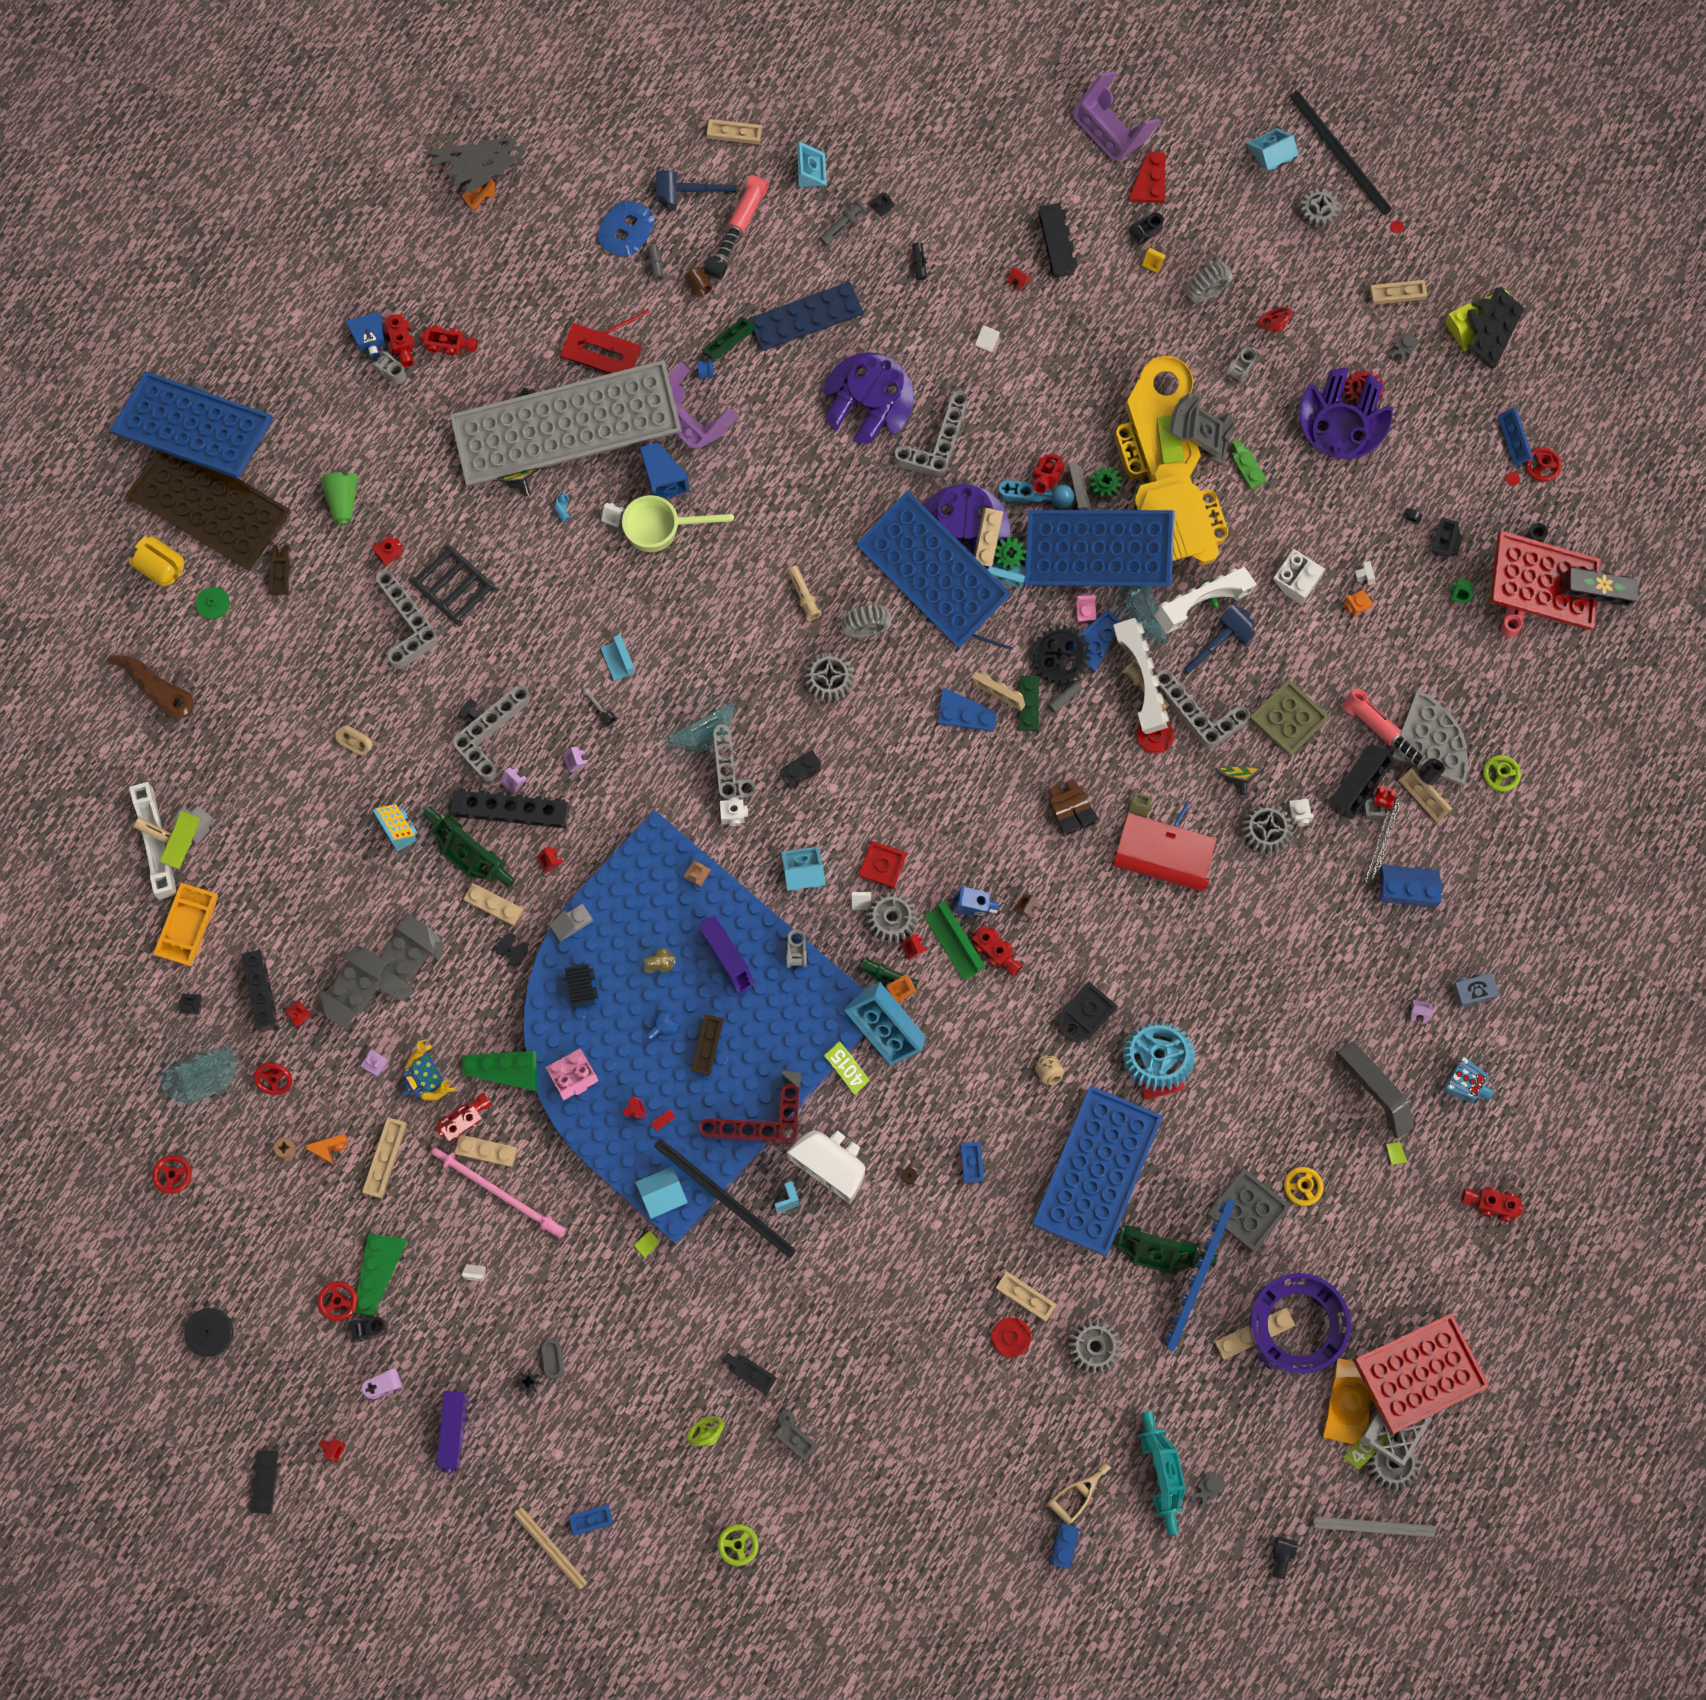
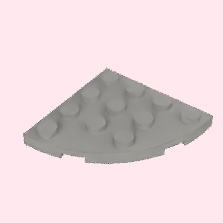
M1417 690L1402 728V737L1406 738L1409 744H1413L1412 746L1416 750L1419 749L1418 752L1421 755H1425L1428 759H1438L1444 764L1445 771L1440 778L1463 786L1468 772L1467 745L1461 728L1451 713L1439 705L1438 701ZM1395 747L1392 755L1393 759L1417 769V765L1412 764L1411 760L1405 758V754L1399 752V749Z

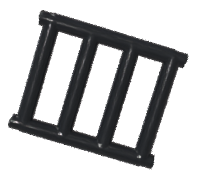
M447 544L444 547L445 550L416 578L412 577L410 582L452 622L459 625L462 621L461 618L489 591L493 592L496 590V586L456 549ZM450 555L458 561L430 589L422 584ZM463 567L471 573L445 600L441 601L435 596ZM476 579L479 580L484 587L456 614L448 608Z

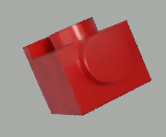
M389 536L376 546H372L374 554L385 567L403 554L401 549L403 545L397 537L393 539Z

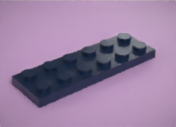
M847 282L750 317L749 321L754 324L755 330L753 332L763 352L863 315V310L851 283Z

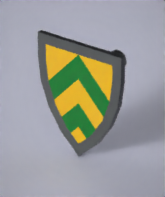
M541 468L501 477L497 480L508 482L509 488L521 487L524 496H529L531 492L527 478Z
M1224 766L1217 767L1216 771L1227 778V783L1240 785V795H1247V783L1264 771V768Z

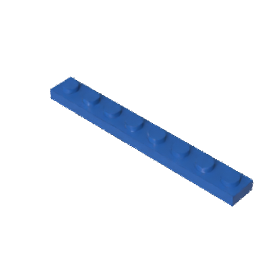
M1229 1198L1226 1202L1222 1201L1218 1211L1221 1213L1219 1221L1214 1220L1211 1231L1214 1232L1212 1238H1207L1204 1244L1205 1255L1204 1257H1199L1195 1268H1198L1196 1276L1192 1275L1188 1286L1191 1288L1188 1295H1183L1180 1303L1183 1306L1181 1313H1176L1172 1322L1175 1324L1173 1332L1169 1331L1165 1342L1168 1343L1167 1348L1172 1351L1176 1349L1236 1202Z

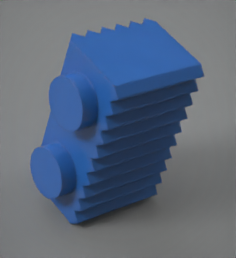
M1059 1524L1050 1565L1067 1570L1071 1568V1560H1073L1072 1556H1074L1073 1552L1075 1551L1074 1548L1076 1547L1075 1544L1079 1535L1078 1531H1080L1078 1527Z

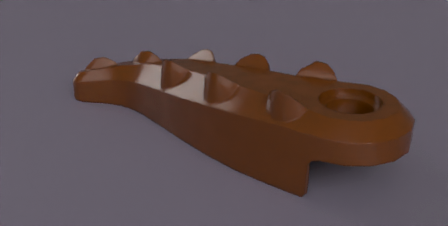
M113 655L107 658L108 663L125 668L146 697L167 717L182 719L187 717L194 709V700L188 691L161 679L140 660L123 655ZM176 699L183 700L181 707L176 708L173 706Z

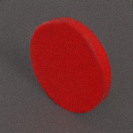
M1393 221L1390 229L1398 234L1404 230V225L1400 221Z
M1510 472L1506 475V482L1509 485H1517L1520 482V477L1517 473Z

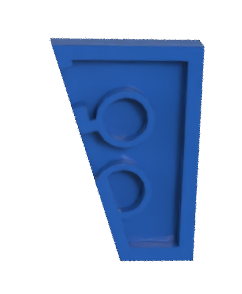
M1109 609L1080 635L1086 636L1084 642L1088 641L1090 643L1087 649L1092 650V652L1087 654V656L1092 658V660L1086 661L1094 674L1116 634L1114 624L1121 622ZM1075 643L1069 645L1068 649L1070 651L1075 648Z
M943 687L938 718L939 725L994 732L997 712Z

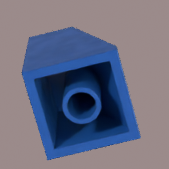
M648 443L644 447H640L642 462L653 496L665 499L690 492L687 474L659 443Z

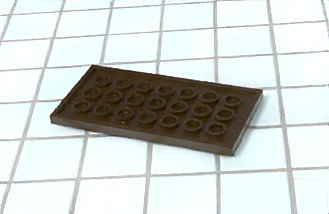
M161 451L156 453L126 494L130 500L247 571L252 568L292 513L287 507L240 479Z

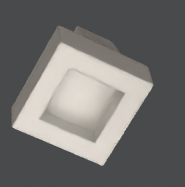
M606 503L601 521L619 527L625 508L616 507L613 503Z
M1364 562L1363 569L1355 571L1357 582L1367 580L1368 585L1375 584L1371 562Z

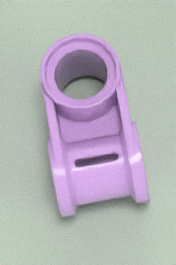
M396 1368L365 1381L362 1385L363 1394L369 1399H377L386 1394L393 1393L395 1389H402L403 1386ZM371 1384L374 1387H377L376 1389H374V1394L367 1392V1390L370 1389L369 1385Z

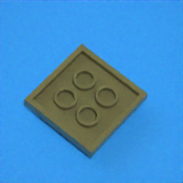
M1288 679L1249 719L1291 757L1330 719V716Z

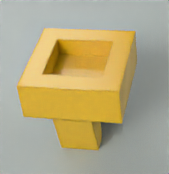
M1149 248L1142 266L1158 273L1166 255Z

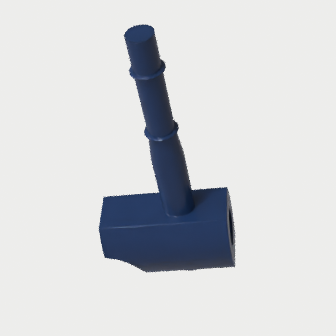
M662 170L656 171V182H653V191H656V201L663 204L667 211H676L677 192H736V185L677 183V172Z
M1234 604L1220 617L1219 622L1225 628L1183 669L1187 674L1195 667L1197 668L1231 634L1245 647L1253 641L1254 636L1251 629L1254 621L1245 609L1241 610Z

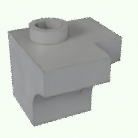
M199 806L192 812L183 807L182 811L201 818L192 839L194 843L198 844L210 831L209 825L213 818ZM180 812L171 821L174 825L177 822Z

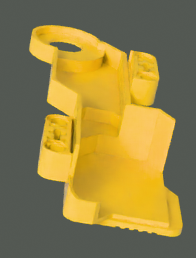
M1161 356L1151 360L1142 370L1140 378L1125 405L1130 422L1118 426L1114 440L1127 477L1138 479L1148 475L1150 483L1139 487L1130 510H1133L1135 504L1138 510H1174L1173 561L1192 556L1200 561L1199 565L1204 566L1216 560L1219 554L1218 545L1225 541L1228 536V529L1216 493L1210 489L1199 491L1198 486L1192 484L1190 475L1201 457L1198 445L1189 439L1181 441L1184 461L1163 462L1157 417L1172 416L1179 400L1187 394H1191L1193 376L1188 366L1181 360L1170 356ZM1170 372L1175 375L1178 380L1177 391L1168 396L1159 394L1153 385V380L1157 374ZM1125 432L1128 435V437L1123 438L1119 435V433ZM1136 466L1139 471L1133 472L1130 467ZM1203 497L1210 498L1211 503H1205ZM1218 531L1222 533L1223 537L1217 538L1214 535V532Z

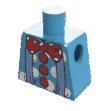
M1463 1057L1443 1092L1473 1103L1478 1096L1489 1101L1494 1090L1485 1086L1489 1076L1469 1059Z

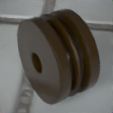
M913 1168L904 1169L901 1175L902 1181L905 1184L915 1183L917 1172Z

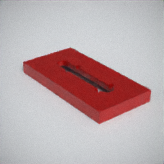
M573 323L560 356L561 358L611 374L634 368L642 347L641 345ZM585 342L620 354L623 358L621 360L609 358L608 356L582 349L578 346V343Z

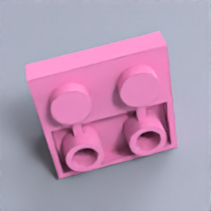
M581 1048L546 1067L563 1100L575 1094H581L587 1090V1087L598 1082Z

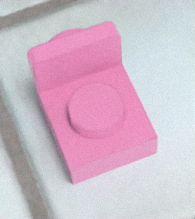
M1083 593L1077 596L1076 611L1078 623L1094 622L1097 620L1096 595Z

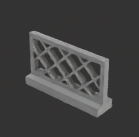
M1377 1410L1359 1442L1364 1446L1368 1444L1399 1466L1404 1467L1433 1415L1423 1419L1422 1425L1415 1426L1412 1424L1410 1425L1411 1427L1396 1432L1399 1433L1401 1443L1392 1445L1389 1432ZM1412 1430L1414 1440L1405 1442L1403 1432ZM1385 1435L1388 1446H1380L1375 1442L1376 1438ZM1403 1447L1405 1454L1403 1459L1395 1456L1393 1448Z

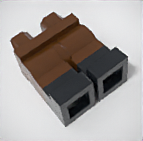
M1074 779L1064 783L1067 790L1065 793L1061 794L1058 786L1048 790L1049 805L1063 837L1079 831L1080 828L1082 830L1098 822V817L1093 811L1083 787L1078 786Z

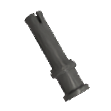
M856 200L854 205L848 211L845 210L842 214L843 216L819 237L820 241L825 246H828L849 225L855 224L862 214L867 213L865 206Z

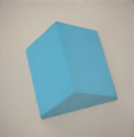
M797 142L799 187L826 186L825 153L802 142Z
M669 1167L636 1182L651 1219L688 1203L673 1167Z

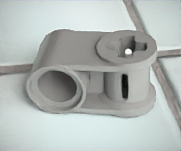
M1251 347L1244 348L1235 361L1231 363L1225 375L1232 376L1238 380L1239 384H1242L1255 364L1256 351ZM1248 356L1252 360H1245L1243 357Z
M382 351L378 360L371 363L375 371L385 376L394 384H402L406 380L403 365L386 351Z
M798 929L792 930L788 934L787 968L791 966L807 967L805 934ZM800 936L802 941L799 944H794L791 941L792 937Z

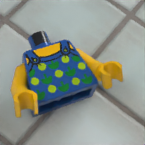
M424 1039L417 1043V1048L405 1066L403 1075L407 1082L397 1088L403 1097L414 1092L418 1099L437 1101L448 1092H454L455 1087L449 1088V1083L452 1080L444 1081L429 1054L425 1053V1051L430 1050L432 1047L431 1045L424 1047V1042L426 1041Z

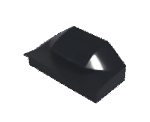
M1441 517L1431 553L1445 557L1458 556L1463 539L1458 527L1459 522Z

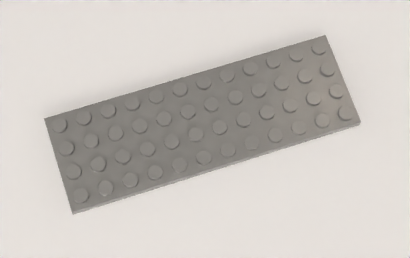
M665 360L450 414L467 487L682 432Z

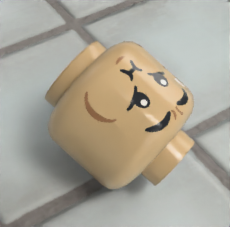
M1042 1056L1035 1066V1071L1044 1084L1055 1085L1062 1080L1064 1069L1055 1056Z

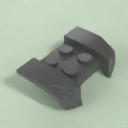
M1187 394L1179 400L1173 411L1170 434L1182 442L1189 439L1208 451L1209 459L1223 466L1228 441L1235 428V422L1230 413L1217 419L1200 408L1198 405L1203 399V395Z
M410 914L397 928L399 932L379 956L388 963L380 974L381 983L378 987L399 1000H404L415 992L407 983L428 956L432 955L439 961L444 949L441 938Z
M355 945L351 951L346 952L342 956L348 962L328 994L322 990L320 991L319 1003L316 1007L324 1016L343 1028L348 1027L354 1015L357 1016L358 1013L361 1014L380 985V974L388 963L359 945Z

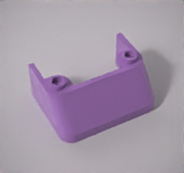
M1113 71L1098 75L1074 108L1073 117L1112 160H1121L1145 143L1161 121L1160 119L1144 121L1141 126L1134 127L1131 132L1109 109L1113 102V94L1107 87L1117 75Z
M680 362L669 374L682 430L677 435L693 449H700L720 438L740 415L729 408L718 421H710L705 427L699 424L679 405L685 398V390L679 383L691 371Z

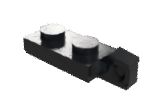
M727 1353L723 1359L731 1365L729 1370L734 1375L765 1395L768 1394L777 1380V1377L740 1354L735 1358Z

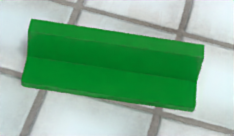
M946 902L939 903L936 910L925 915V919L962 979L967 980L984 970L985 965Z

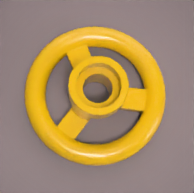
M1298 1167L1290 1171L1286 1176L1284 1190L1287 1197L1293 1203L1300 1206H1309L1316 1203L1322 1196L1323 1181L1315 1170L1308 1167ZM1307 1173L1297 1183H1290L1296 1174ZM1312 1176L1317 1182V1192L1315 1195L1311 1192L1314 1186L1311 1179ZM1301 1183H1306L1307 1189H1303ZM1291 1190H1299L1306 1195L1308 1200L1296 1198Z

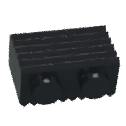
M811 750L780 769V776L788 788L792 789L796 785L799 786V783L802 784V781L805 782V779L808 780L812 775L815 776V773L818 774V771L821 772V762L814 751Z
M588 964L565 968L572 1008L596 1005L595 999H599L597 987L592 985V980H595L594 969H590Z

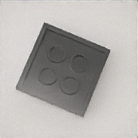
M1244 1168L1207 1215L1211 1219L1219 1221L1221 1213L1218 1211L1222 1201L1226 1202L1228 1198L1235 1201V1206L1225 1230L1254 1253L1291 1206Z

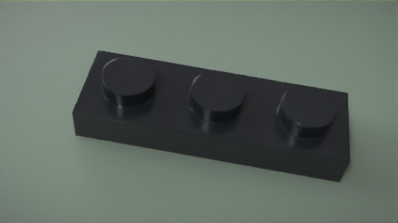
M257 1450L251 1513H273L278 1451Z

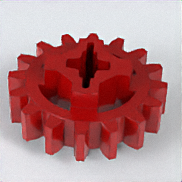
M1363 369L1362 373L1356 370L1355 375L1350 374L1349 379L1345 381L1346 386H1344L1343 391L1346 392L1345 398L1350 397V404L1353 402L1359 403L1367 376L1365 369ZM1382 387L1379 399H1382L1384 387Z

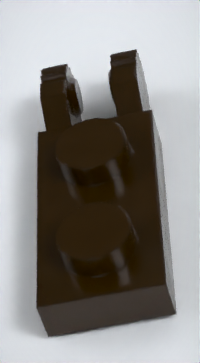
M273 545L272 557H270L269 594L289 595L290 546L284 545V557H278V545Z

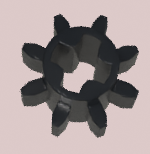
M528 1370L526 1375L520 1373L522 1378L516 1381L517 1384L522 1386L519 1388V1392L525 1389L527 1396L530 1395V1391L538 1393L536 1387L537 1385H542L541 1382L536 1380L539 1374L537 1373L532 1376L531 1370ZM528 1378L534 1382V1384H530L529 1388L524 1384V1381H528Z

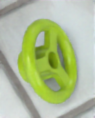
M1497 755L1485 763L1483 777L1492 789L1504 792L1512 790L1518 785L1521 778V770L1517 762L1511 757ZM1491 765L1496 770L1497 778L1495 782L1489 776ZM1515 776L1511 784L1500 786L1503 779Z
M710 1416L696 1422L687 1433L688 1443L692 1446H712L717 1442L718 1436L723 1430V1420L717 1416ZM711 1422H715L718 1424L711 1427L705 1426V1424ZM700 1428L699 1434L693 1439L694 1433Z
M731 1525L719 1536V1554L730 1565H746L754 1559L758 1552V1538L755 1532L746 1525ZM733 1531H744L741 1537H736L732 1541L725 1540L727 1535ZM750 1536L752 1550L746 1557L744 1554L747 1547L746 1540ZM737 1541H740L742 1543V1547L740 1549H736L734 1547V1544ZM724 1546L730 1547L734 1553L738 1554L740 1560L730 1558L726 1554Z

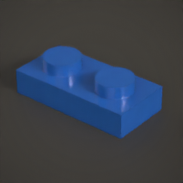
M981 1142L961 1143L964 1183L984 1182Z
M609 1504L569 1515L574 1536L614 1525Z

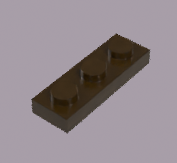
M704 1015L691 1070L692 1073L711 1077L724 1018Z

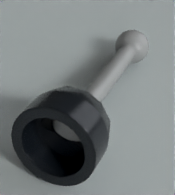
M584 688L583 694L587 695L601 712L600 720L603 725L608 727L617 719L616 715L610 710L604 711L590 694V689Z

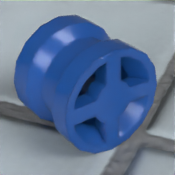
M712 360L707 362L698 361L699 379H704V377L714 378Z

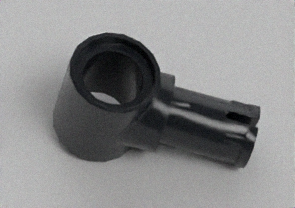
M1277 1536L1275 1541L1277 1546L1273 1551V1554L1276 1555L1275 1558H1277L1273 1577L1285 1580L1288 1564L1292 1559H1295L1298 1541Z

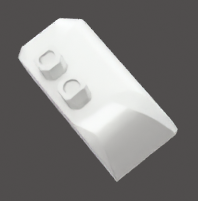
M810 1131L786 1152L787 1159L851 1204L865 1177V1166L856 1157L860 1147L854 1142H851L846 1149L840 1146L845 1136L839 1131H836L830 1138L819 1131Z

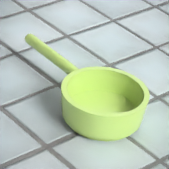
M648 495L635 499L627 506L622 517V527L629 542L635 548L644 552H658L672 543L676 536L678 525L733 521L734 516L732 514L678 517L675 508L666 499Z

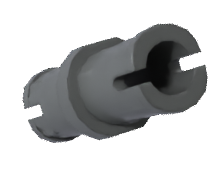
M652 244L647 247L650 259L648 263L652 270L653 280L659 282L664 279L662 270L663 260L660 258L659 247Z

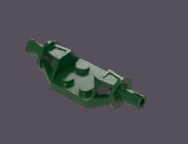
M431 806L425 809L422 816L434 825L431 833L436 835L440 853L469 878L486 879L488 882L497 878L506 888H510L516 879L504 870L506 865L504 859L501 860L492 850L487 851L462 830L463 826L452 819L450 813L440 816ZM444 828L448 833L447 839L443 833ZM486 864L492 867L490 871L483 870L482 868Z
M1122 1222L1114 1237L1115 1243H1117L1116 1249H1120L1133 1264L1170 1274L1187 1268L1194 1270L1199 1257H1204L1205 1252L1200 1249V1242L1195 1244L1184 1239H1180V1242L1143 1233L1141 1232L1142 1228L1128 1226L1125 1222ZM1124 1237L1134 1242L1133 1248L1123 1241ZM1180 1255H1192L1191 1259L1179 1260ZM1214 1255L1210 1266L1215 1268L1218 1255Z

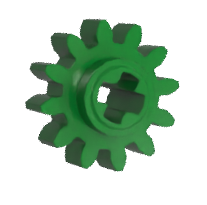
M1103 466L1100 472L1094 470V476L1090 477L1091 484L1089 487L1090 489H1095L1093 495L1095 496L1099 493L1100 499L1107 495L1109 500L1111 494L1117 496L1118 490L1122 488V484H1120L1122 477H1117L1118 471L1112 473L1111 467L1108 468V471H1105Z
M1006 537L1005 542L1002 539L998 540L1000 546H996L997 553H995L994 557H998V560L995 562L996 564L1002 562V569H1005L1008 565L1009 570H1013L1014 565L1016 567L1021 566L1019 560H1025L1021 555L1027 551L1021 550L1024 543L1017 544V538H1013L1012 542L1010 537ZM1010 549L1013 555L1007 556L1006 552Z

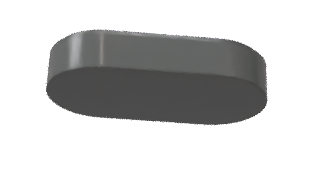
M548 1339L541 1346L543 1369L549 1379L556 1380L564 1373L562 1349L558 1341Z

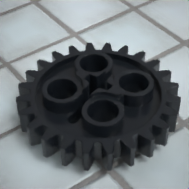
M1056 625L1055 631L1049 627L1048 634L1043 631L1044 637H1037L1039 644L1033 643L1037 649L1031 651L1035 655V657L1031 658V661L1036 662L1032 667L1038 669L1036 674L1038 676L1042 675L1041 679L1044 681L1048 679L1047 683L1049 684L1054 682L1056 686H1059L1060 682H1062L1066 686L1067 680L1074 684L1073 678L1075 677L1080 680L1079 673L1086 674L1083 668L1090 667L1086 663V661L1092 660V658L1087 656V654L1092 652V650L1087 649L1090 643L1088 641L1084 642L1086 636H1080L1081 632L1079 630L1075 632V628L1072 626L1068 630V626L1063 625L1061 630L1060 626ZM1057 641L1056 648L1050 649L1051 643ZM1075 643V648L1072 651H1068L1069 645ZM1048 652V653H1053V654H1057V655H1062V652H1063V653H1064L1065 655H1067V656H1075V655H1077V658H1070V657H1066V656H1061V657L1059 658V657H1057L1056 655H1047V656H1046L1045 654ZM1054 660V665L1048 668V662ZM1072 661V667L1066 670V664Z

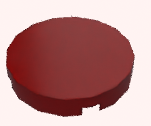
M1166 722L1168 728L1145 734L1142 731L1140 723L1136 733L1138 745L1144 751L1151 754H1159L1168 750L1174 740V731L1170 723Z
M1013 1317L1004 1318L993 1328L991 1335L992 1344L995 1350L1002 1356L1008 1358L1018 1357L1029 1348L1031 1331L1021 1319Z

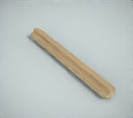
M521 1507L517 1509L514 1513L517 1520L579 1590L587 1584V1581L526 1511Z

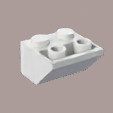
M1293 549L1273 580L1285 595L1302 605L1321 579L1325 568Z

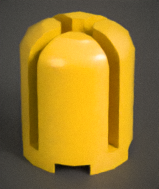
M153 535L149 538L144 536L135 546L137 551L133 559L129 557L128 563L130 566L163 587L173 584L175 578L178 579L184 568L182 555Z

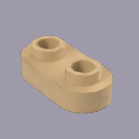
M342 726L336 731L337 741L359 755H365L371 750V740L350 726Z

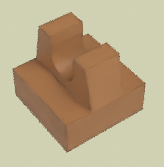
M693 860L684 878L702 887L711 869Z

